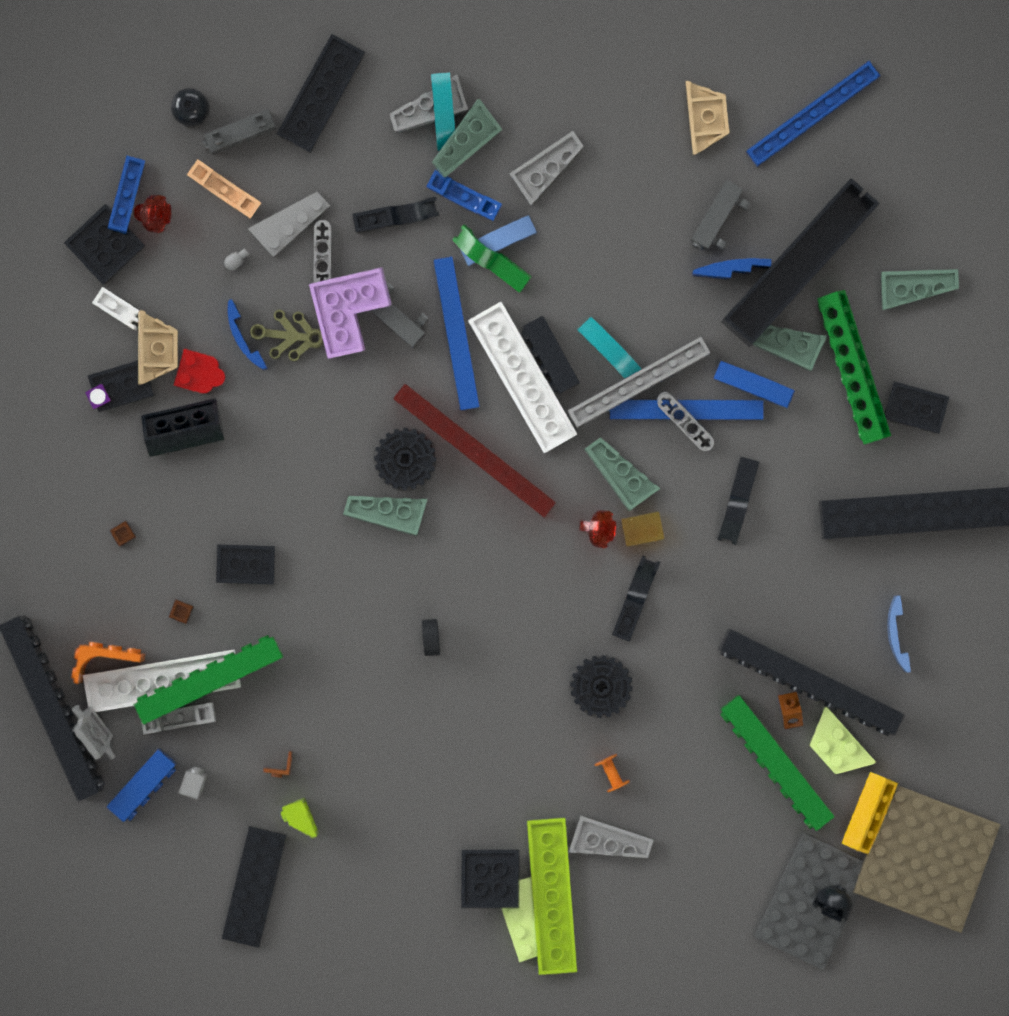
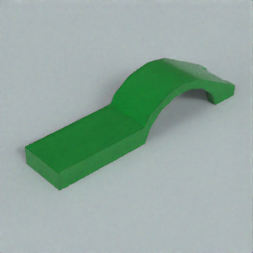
M464 224L461 227L462 232L459 236H455L452 239L455 244L472 261L489 269L520 293L532 276L502 253L493 251L482 244L475 237L472 230Z

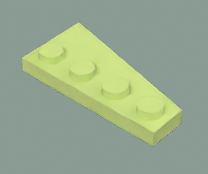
M530 876L520 880L519 908H501L519 962L537 957L532 880Z

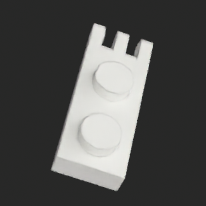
M102 287L92 303L136 331L138 327L132 324V322L138 323L136 316L139 310Z

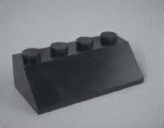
M216 398L141 415L144 442L149 457L224 440Z

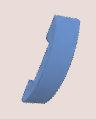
M528 215L478 240L486 247L497 252L515 242L536 234L537 231ZM461 250L467 265L474 264L475 262Z
M898 595L894 596L889 608L887 621L888 638L891 650L899 666L904 672H911L908 653H900L896 616L903 615L901 596Z

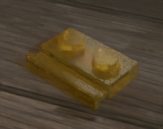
M659 512L621 519L626 546L664 539Z

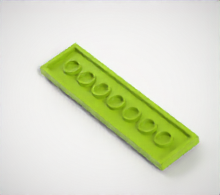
M565 818L527 820L539 975L577 972Z

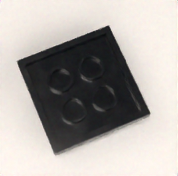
M106 204L64 242L103 285L145 247L129 228L126 234L107 229L112 210Z
M462 850L461 908H519L520 850Z

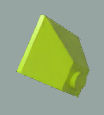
M305 797L282 807V818L284 822L288 821L289 826L311 837H316L319 834Z

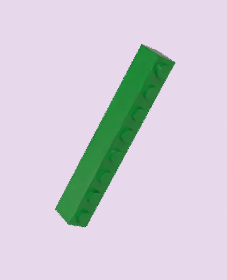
M269 635L258 639V644L252 646L250 643L242 647V652L236 655L233 651L223 656L225 660L219 663L215 660L206 664L207 669L201 672L198 668L188 673L190 677L184 680L182 677L171 681L172 686L165 688L163 685L155 689V694L149 697L146 693L136 698L138 702L134 703V707L143 725L283 658L284 656L275 637L270 638Z
M740 695L735 696L720 708L722 711L720 716L726 723L731 722L734 726L732 731L738 738L742 737L746 741L744 744L750 754L754 752L757 755V763L762 769L765 767L770 772L768 777L774 784L779 783L782 787L779 791L786 799L790 798L794 804L791 806L797 814L802 813L806 819L803 821L810 830L812 828L816 831L835 817Z

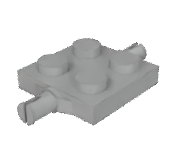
M79 705L75 706L72 711L78 717V723L73 731L77 738L82 741L87 751L92 754L95 760L101 758L104 753L109 760L114 759L116 754L110 748V741L113 737L112 733L92 707L85 709L83 712Z

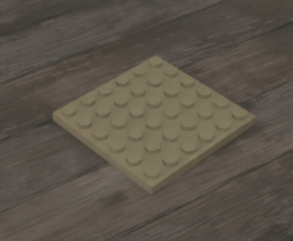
M897 785L877 837L869 853L866 854L853 893L962 933L1000 824Z

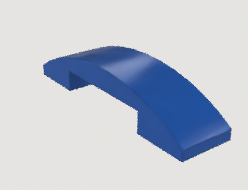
M436 170L426 186L444 198L491 221H494L502 206L501 203L454 181L448 176L442 177Z
M231 299L228 301V320L234 339L247 358L265 371L268 368L260 352L251 353L235 322L242 317L234 301Z

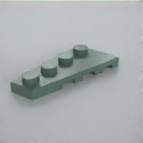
M477 99L432 161V164L442 177L448 176L502 130L480 99Z
M958 269L881 272L882 311L959 289Z
M769 325L752 345L811 371L827 336Z
M601 437L584 449L628 511L660 489L648 477L633 467L628 460L626 461Z
M348 496L343 515L417 536L427 499Z

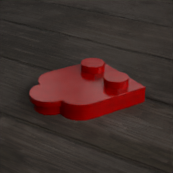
M187 349L183 350L174 386L207 394L212 391L213 387L221 386L224 383L225 373L219 368V362L216 358Z

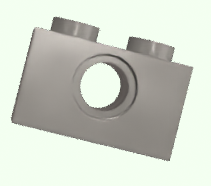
M198 767L188 769L179 793L195 799L201 797L208 774L204 773L205 770Z

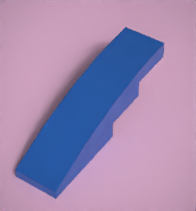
M747 258L713 263L693 270L692 276L730 280L732 272L750 274L751 267L770 268L772 259Z
M720 361L714 379L787 409L795 392L793 389L723 361Z

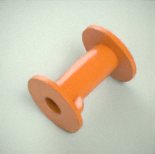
M617 754L594 764V766L602 765L612 785L607 792L616 790L630 782V780L622 781L612 761Z

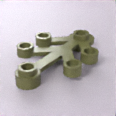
M280 309L274 312V318L280 321L287 331L265 329L261 324H255L250 329L251 336L256 340H261L264 337L286 339L269 351V355L273 359L280 358L281 353L297 340L305 342L296 350L289 352L288 357L291 361H298L300 355L310 347L319 348L324 344L321 330L312 329L304 319L302 312H295L293 320L295 323L300 324L306 333H298L285 317V312ZM278 312L283 313V317L281 319L276 318V314ZM297 314L302 315V319L300 321L295 320V316ZM256 329L262 330L260 336L255 335ZM314 335L319 336L317 342L312 341ZM273 350H278L279 354L277 357L272 356ZM292 352H297L298 357L296 359L291 358Z

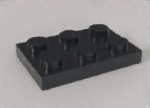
M138 360L88 375L91 389L103 384L111 399V402L97 408L99 413L154 396L150 381L138 385Z
M894 381L884 414L887 420L939 434L949 396Z
M217 544L216 583L274 584L275 546Z

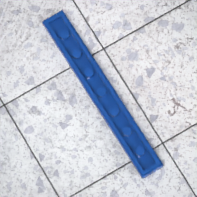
M870 61L866 62L749 148L746 153L758 167L878 79L880 74Z
M453 257L434 260L460 410L479 408Z
M627 400L610 410V419H670L659 408L657 400ZM662 400V405L667 404L670 407L669 413L673 407L677 406V404L672 406L669 400ZM678 400L696 420H763V400ZM677 410L673 416L675 419H682L685 414L682 410Z

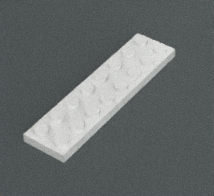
M502 302L469 319V324L543 453L576 436L577 433Z
M235 649L83 675L88 708L92 707L95 712L134 706V703L138 702L136 698L146 693L149 697L155 694V689L163 685L165 688L172 686L171 681L182 677L184 680L190 677L188 673L198 668L201 672L207 669L206 664L215 660L219 663L225 660L223 656L233 651L236 655ZM240 679L213 692L240 688Z

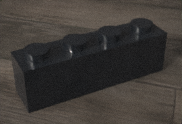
M542 315L524 325V331L521 333L526 342H531L533 348L530 350L535 359L539 358L542 365H540V368L544 375H549L552 380L549 384L554 393L558 391L560 395L580 384L544 316Z

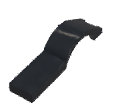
M431 197L411 204L387 206L354 213L356 233L395 225L420 222L440 216L439 212H436L435 207L437 198Z
M740 457L727 510L717 540L721 541L724 538L733 541L732 544L736 545L759 466L758 461Z
M642 555L612 632L613 636L630 642L649 589L661 563L660 561L655 563Z

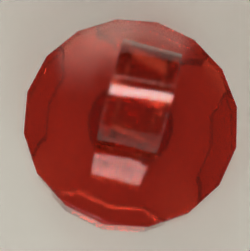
M150 195L144 204H137L134 208L135 219L142 221L144 228L148 232H164L165 229L163 228L171 221V205L166 202L165 199L167 198L165 196Z
M598 510L593 515L591 522L580 521L579 530L589 532L591 544L596 548L603 549L607 548L608 542L614 539L616 521L612 520V516H614L612 512Z

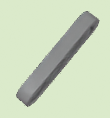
M319 220L314 225V283L321 281V278H317V275H328V278H324V280L331 279L332 228L326 220ZM321 224L328 228L324 232V237H329V240H317V237H321V231L317 230L318 227H321ZM320 243H326L328 250L325 253H320L317 250V246ZM320 262H326L328 269L325 272H319L317 265Z
M662 392L657 398L659 408L702 451L712 449L714 446L712 435L671 393ZM663 397L665 399L669 397V402L672 406H674V404H677V406L672 408L670 413L668 412V410H670V407L667 404L662 405ZM682 410L685 414L681 420L675 419L673 416L675 411ZM694 423L698 426L695 433L687 431L689 424ZM701 431H703L701 436L704 439L709 438L708 446L706 444L702 446V440L697 437Z

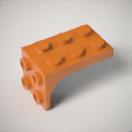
M98 642L80 645L79 648H76L75 652L77 666L73 667L72 679H74L76 684L83 683L85 668L94 657L103 656L143 662L145 661L146 654L141 653V649L127 648V651L122 650V646L108 645V648L103 647V643Z

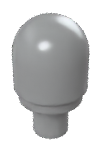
M245 248L239 253L236 251L231 253L224 260L225 267L231 271L236 270L242 265L243 259L249 253Z

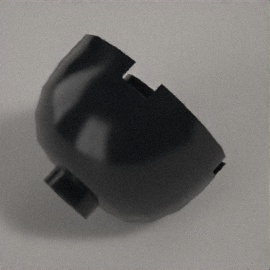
M186 88L174 96L171 102V111L177 122L186 127H195L201 125L208 116L209 102L201 91Z
M838 885L821 889L812 903L815 909L818 906L822 909L821 913L840 922L842 918L846 922L852 910V900L846 893L847 890Z

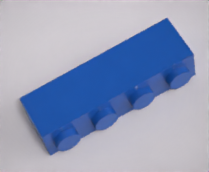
M158 749L107 805V808L122 822H125L127 819L131 821L137 814L135 810L140 805L143 807L151 799L149 794L152 791L156 793L163 786L161 781L165 777L170 778L176 771L174 767L177 763L164 751Z

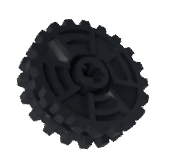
M397 428L394 429L393 434L388 432L386 434L387 438L385 440L380 439L381 445L375 449L378 453L377 456H374V461L378 463L375 465L376 471L380 470L379 477L381 479L385 478L387 485L393 484L394 489L402 487L403 491H407L408 487L414 490L418 484L423 486L425 484L424 480L431 478L430 471L434 472L435 470L433 463L436 462V457H433V454L436 452L434 448L430 447L432 442L430 439L425 440V434H417L416 429L408 431V428H403V431H399ZM403 454L410 456L408 464L400 462Z
M596 655L592 656L590 661L588 659L583 660L584 665L576 667L578 672H573L572 677L574 681L570 682V686L574 687L571 695L576 697L574 700L575 704H580V710L582 712L587 710L589 716L597 714V718H601L604 714L607 717H611L612 712L618 714L620 707L625 708L627 706L625 701L631 699L629 692L633 691V686L629 685L632 682V678L627 676L629 673L628 669H623V663L620 661L616 663L614 657L606 659V655H601V658H597ZM600 681H604V685L607 684V688H604L602 692L598 691L599 688L596 689V684H600Z

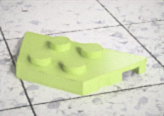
M825 707L809 746L835 774L876 763L835 715Z

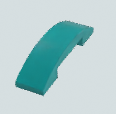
M450 72L431 74L437 151L442 149L455 131Z
M592 317L577 330L624 379L642 370L633 358Z

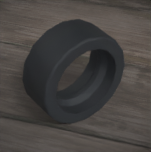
M437 619L422 620L424 655H440Z

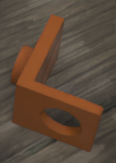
M797 692L778 695L784 729L803 726L802 710ZM790 719H798L795 723H788Z
M293 751L288 752L287 770L264 767L263 772L271 773L272 777L282 778L283 774L289 775Z

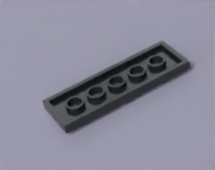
M331 34L280 126L277 135L311 153L363 59L365 51Z
M249 826L222 939L257 948L260 947L287 835Z

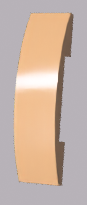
M198 159L187 174L191 179L250 219L261 204L260 201L235 186Z

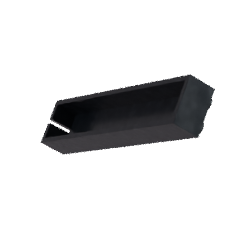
M852 178L849 179L721 321L749 348L880 204L868 192L861 198L859 195L864 189Z
M1009 487L819 501L822 539L1009 526Z
M25 615L18 616L0 624V631L78 802L103 791V786H105L104 780L101 775H97L95 760L93 757H89L87 748L73 731L77 722H73L71 717L73 716L72 709L69 705L66 706L63 700L65 694L62 688H58L55 682L57 681L55 672L53 670L50 671L48 663H50L48 656L45 652L42 653L39 647L42 645L38 635L34 636L32 631L34 626L31 619L26 618Z
M727 629L718 650L722 651L720 655L730 660L735 657L739 659L738 664L747 668L753 666L756 668L755 672L765 677L770 674L774 676L773 681L781 685L788 683L791 685L790 689L800 694L804 691L808 693V698L816 702H820L821 699L825 701L824 706L835 711L839 708L843 710L841 714L853 720L856 716L860 718L859 723L870 728L874 725L877 727L876 731L888 737L890 734H896L905 714L731 629Z

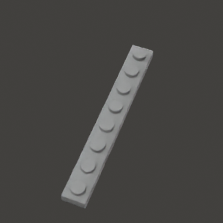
M699 337L568 410V414L575 426L579 428L710 355V351L702 337Z

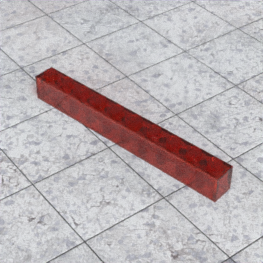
M404 384L395 395L394 401L543 518L555 505L556 502L409 386Z

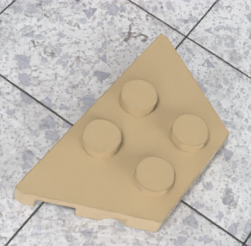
M686 81L692 154L696 155L729 134L726 95Z
M144 311L138 312V385H142L178 368V330L170 325H165L157 318L154 319L145 314L146 312Z

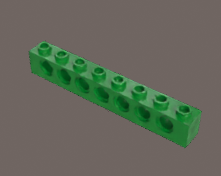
M837 291L817 298L818 309L824 319V328L828 331L829 343L836 356L835 362L842 375L841 381L847 391V400L853 410V419L859 429V438L863 441V445L890 437L891 433L846 291ZM834 309L837 311V317L833 314ZM840 327L843 330V335H841L839 332ZM845 346L849 348L848 354L845 351ZM851 364L855 367L854 372L851 370ZM857 382L860 384V390L856 386ZM863 400L866 402V409L862 405ZM868 419L872 421V427L868 424Z

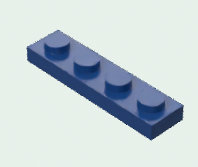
M126 156L107 229L126 234L145 160Z

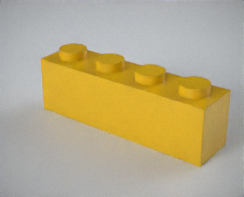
M872 772L869 773L842 844L860 852L869 853L881 828L898 783Z

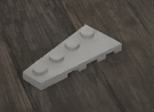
M455 75L451 78L454 116L469 112L458 75ZM432 91L424 93L415 101L409 102L390 113L395 134L435 122Z
M573 131L510 173V176L530 205L539 198L583 149L584 146Z
M315 192L253 225L248 230L275 257L331 206L318 192Z
M580 815L569 852L648 858L654 839Z

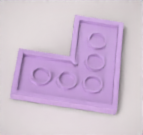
M383 268L309 284L328 359L364 351L365 346L356 313L392 305Z

